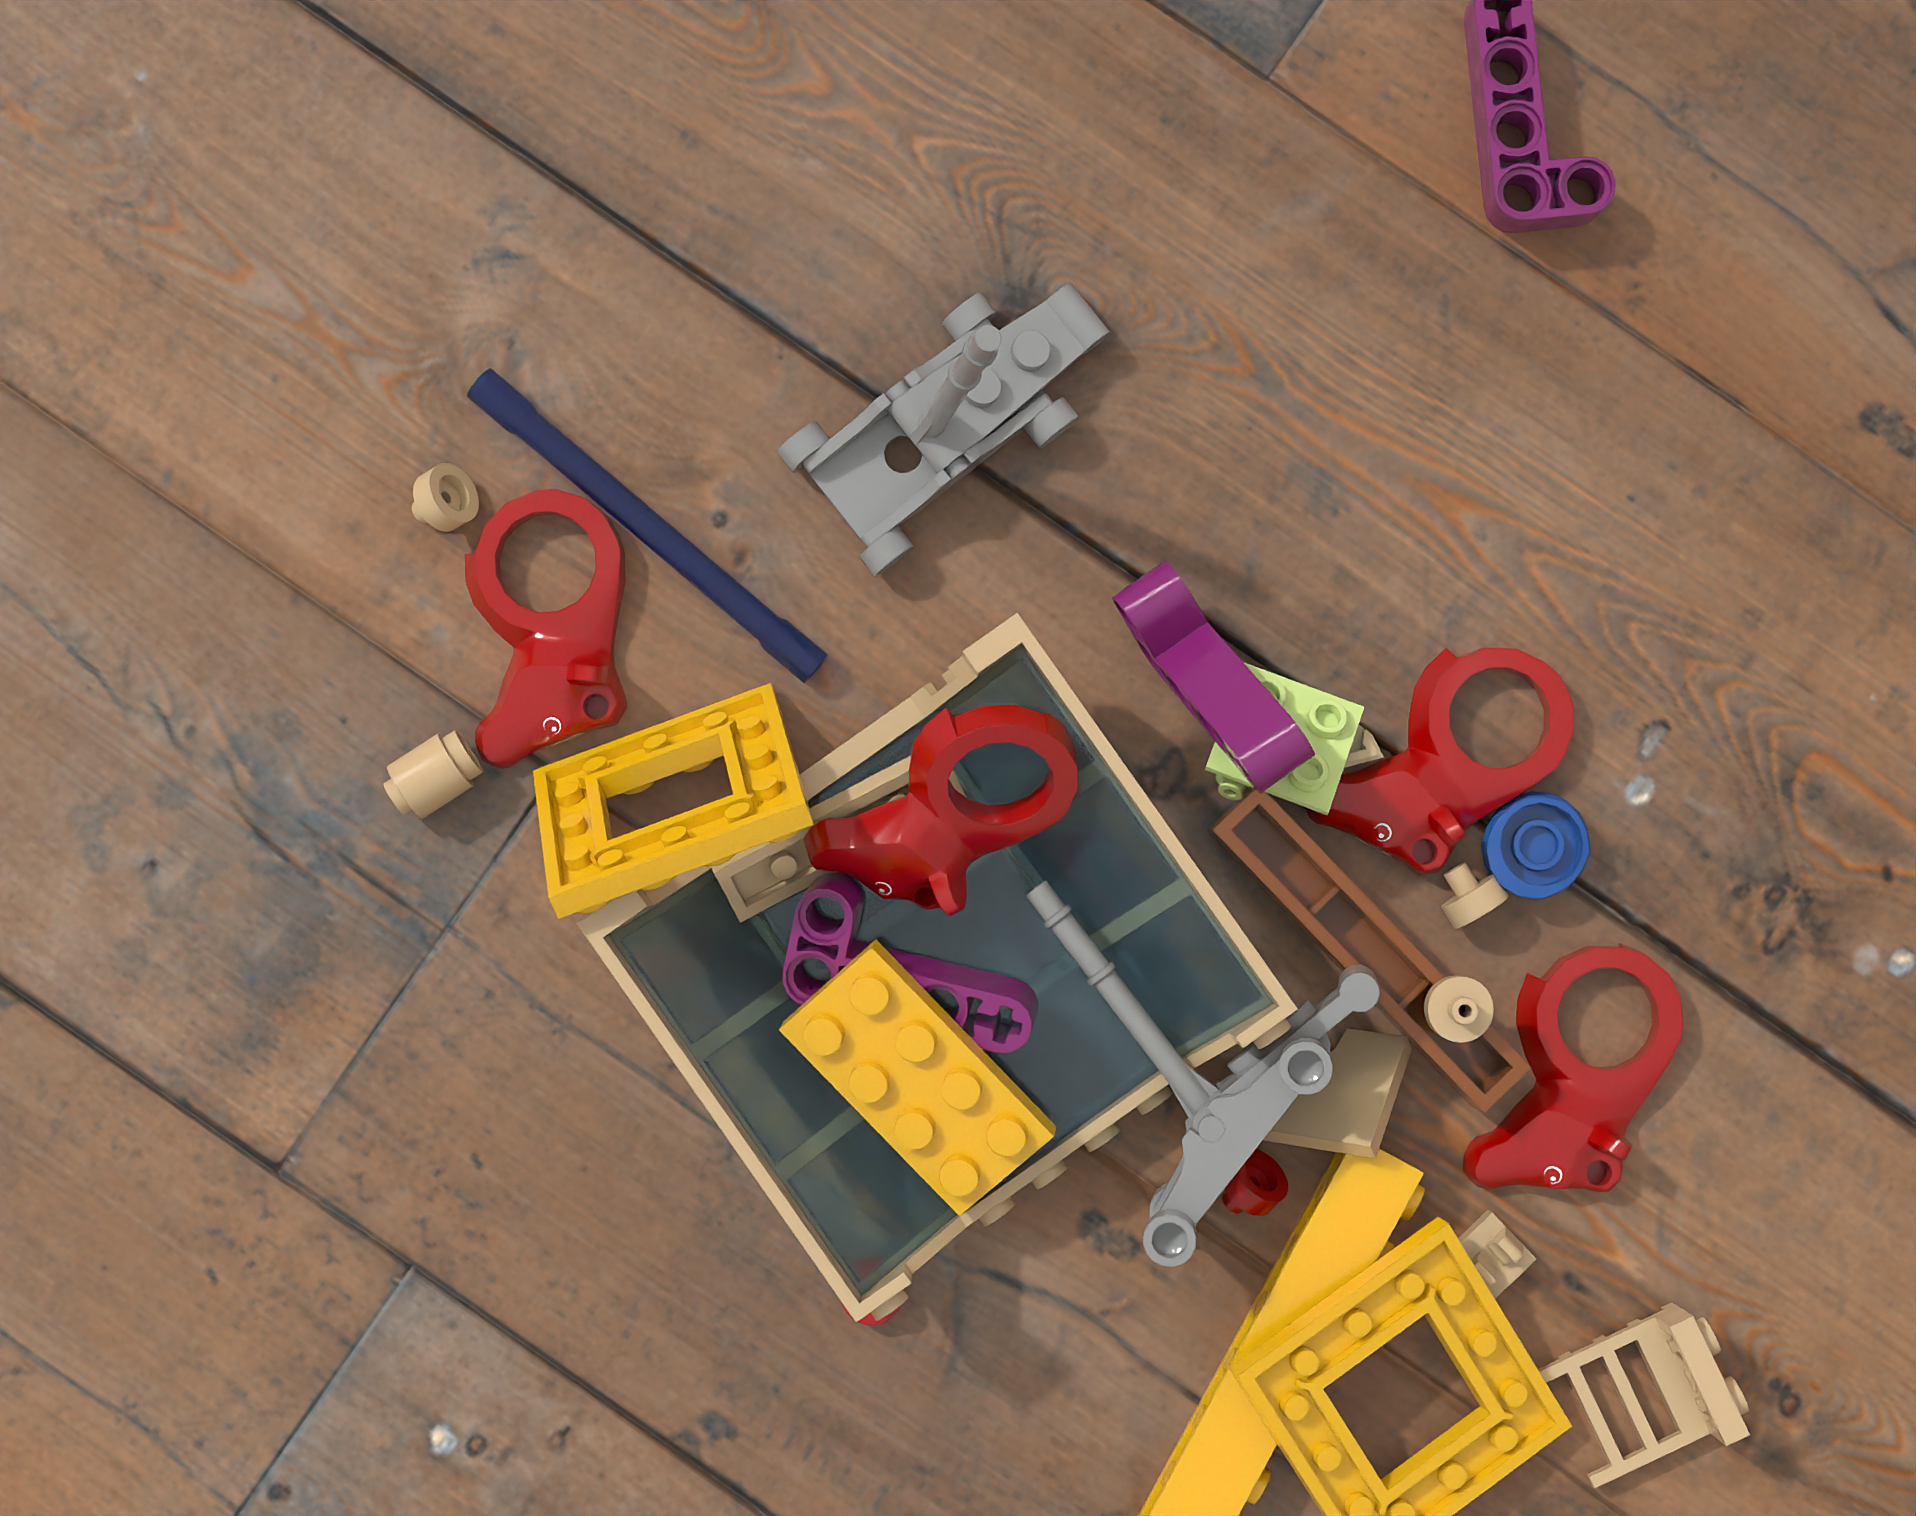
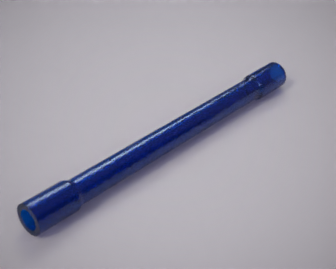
M492 368L482 373L473 383L467 393L468 399L507 432L517 435L757 639L761 647L802 683L805 684L822 666L829 656L824 650L791 622L777 616L544 418L531 401Z

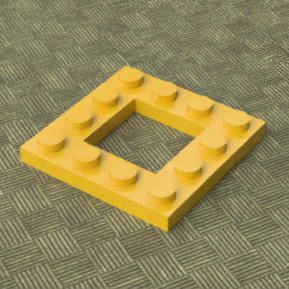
M771 683L533 770L548 898L558 919L574 913L586 914L597 911L612 899L639 889L652 890L668 883L674 876L701 866L712 867L724 864L731 860L736 853L766 842L779 843L795 836L799 830L814 825L780 705ZM724 756L733 795L613 839L606 799L621 793L629 795L642 792L659 779L681 771H699L709 766L716 758Z
M1436 1217L1229 1368L1323 1516H1453L1572 1427L1451 1226L1440 1217ZM1422 1316H1425L1480 1406L1380 1479L1327 1396L1324 1388Z

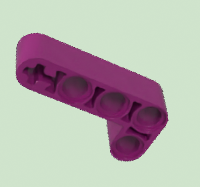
M1470 0L1464 13V30L1483 207L1487 219L1495 228L1508 233L1571 228L1588 224L1611 202L1615 194L1616 181L1613 171L1608 165L1594 157L1549 160L1532 0ZM1490 1H1496L1499 11H1509V14L1500 26V30L1496 10L1485 9ZM1499 31L1500 39L1492 41ZM1504 61L1512 65L1517 72L1518 83L1503 85L1497 82L1491 75L1490 63ZM1509 123L1517 126L1523 132L1525 138L1524 147L1516 149L1503 145L1498 139L1497 125ZM1580 179L1588 183L1594 193V203L1591 205H1580L1574 202L1568 194L1567 181ZM1514 185L1525 189L1532 201L1531 210L1520 212L1510 208L1503 196L1504 187Z
M1164 560L1112 597L1127 627L1155 671L1258 793H1263L1315 756L1311 744L1296 722L1211 627L1190 590L1167 561Z
M829 872L819 876L808 887L795 910L783 968V985L787 994L799 1004H804L829 981L811 978L805 972L803 960L813 958L824 962L829 967L832 979L870 945V943L856 940L863 910V894L859 885L851 877L842 873ZM830 897L836 900L842 906L844 918L840 920L824 918L815 906V899ZM884 947L927 993L934 989H944L954 995L959 1007L946 1012L981 1049L997 1053H1009L1020 1049L1028 1041L1038 1015V999L1034 990L1027 983L1016 978ZM975 998L981 999L977 1009V1018L968 1015ZM1001 1006L1013 1009L1012 1024L1000 1021L1001 1011L999 1010Z

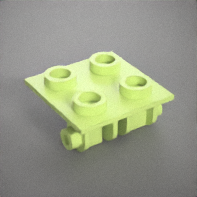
M1244 663L1296 722L1315 752L1314 757L1264 792L1328 815L1364 707ZM1215 742L1205 770L1216 774V781L1219 784L1218 792L1223 797L1230 800H1240L1244 793L1250 792L1254 787Z

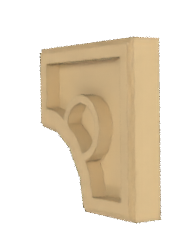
M1347 1028L1336 1048L1330 1052L1333 1070L1328 1085L1320 1092L1311 1095L1299 1094L1263 1141L1376 1158L1412 1051L1408 1038L1406 1036Z

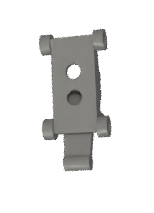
M1072 283L1066 284L1045 302L1000 330L990 322L997 314L995 309L981 292L975 294L952 311L942 322L944 328L955 340L954 343L907 374L902 381L875 399L860 415L831 439L818 422L814 421L795 433L777 450V454L792 473L799 471L803 467L864 543L867 549L863 551L859 558L874 577L888 570L914 548L913 543L900 528L901 525L1024 429L1037 446L1042 448L1060 436L1078 420L1079 416L1064 397L1053 402L1047 393H1044L1042 390L1077 359L1100 344L1110 334V331ZM897 438H909L922 454L920 464L916 469L908 473L893 471L885 461L887 446Z
M1045 880L1025 896L1044 919L1043 925L1046 929L1050 927L1086 974L1088 984L1096 987L1167 1080L1188 1116L1185 1120L1186 1133L1182 1137L1184 1155L1169 1182L1163 1184L1155 1191L1150 1202V1219L1145 1227L1143 1236L1146 1254L1154 1262L1167 1267L1181 1265L1191 1258L1196 1248V1225L1296 1097L1299 1094L1311 1095L1320 1092L1328 1085L1333 1070V1062L1330 1055L1331 1041L1328 1031L1352 1011L1366 1012L1374 1007L1380 995L1377 978L1374 972L1367 966L1359 964L1346 968L1340 975L1339 987L1315 1006L1308 999L1297 1005L1298 1010L1286 1017V1020L1291 1025L1287 1032L1262 1049H1258L1254 1042L1248 1045L1227 1064L1232 1073L1213 1084L1186 1064L1114 970L1115 964L1112 961L1108 962L1072 915L1070 905L1067 904L1065 906Z

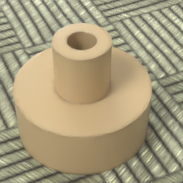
M450 463L438 464L421 474L414 483L412 512L414 517L421 523H428L437 530L449 532L472 520L478 512L479 497L476 487L470 477L456 465Z
M1466 862L1444 874L1455 895L1442 904L1441 909L1453 928L1458 929L1496 908L1509 897V894L1505 888L1500 886L1493 874L1477 881Z
M1449 976L1439 980L1430 988L1424 1002V1014L1430 1028L1440 1037L1453 1042H1469L1480 1037L1490 1026L1494 1013L1493 1001L1488 990L1480 982L1464 976ZM1464 1004L1465 1012L1460 1015L1459 1007Z

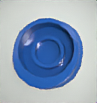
M1531 791L1515 797L1497 810L1485 829L1481 849L1484 865L1488 873L1495 876L1500 886L1516 896L1534 900L1556 895L1575 882L1584 870L1589 858L1590 841L1588 828L1579 811L1566 799L1548 792Z

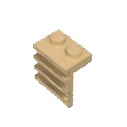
M1671 1302L1661 1307V1311L1643 1320H1633L1626 1324V1328L1607 1337L1602 1335L1593 1339L1592 1344L1573 1353L1568 1351L1558 1356V1360L1538 1369L1546 1383L1566 1374L1608 1462L1607 1465L1587 1474L1594 1489L1709 1434L1726 1446L1750 1435L1741 1415L1749 1412L1748 1404L1733 1377L1728 1376L1723 1379L1713 1356L1721 1353V1348L1714 1332L1704 1317L1695 1320L1692 1314ZM1635 1341L1677 1432L1658 1441L1614 1351ZM1597 1358L1601 1359L1643 1447L1624 1457L1621 1456L1580 1369L1581 1366Z

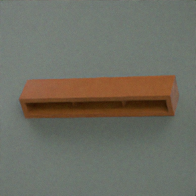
M1253 788L1250 792L1245 793L1242 799L1238 800L1207 830L1342 972L1351 965L1359 964L1367 966L1374 972L1380 994L1374 1006L1403 1036L1408 1038L1409 1042L1471 1107L1485 1113L1531 1069L1524 1059L1491 1025L1480 1037L1469 1042L1447 1040L1437 1035L1430 1028L1424 1014L1425 998L1430 988L1445 977L1268 793L1263 792L1260 794ZM1464 1004L1459 1007L1460 1015L1465 1012Z

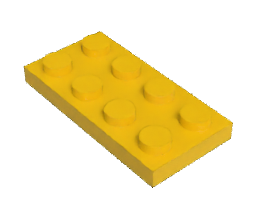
M877 940L873 941L784 1020L779 1029L799 1052L959 1216L1055 1135L1057 1128L1055 1124Z

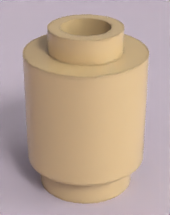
M455 729L446 736L437 733L389 764L387 770L391 779L383 783L390 799L403 815L413 810L419 818L423 819L474 786L472 779L483 773L484 770L470 745L460 732Z

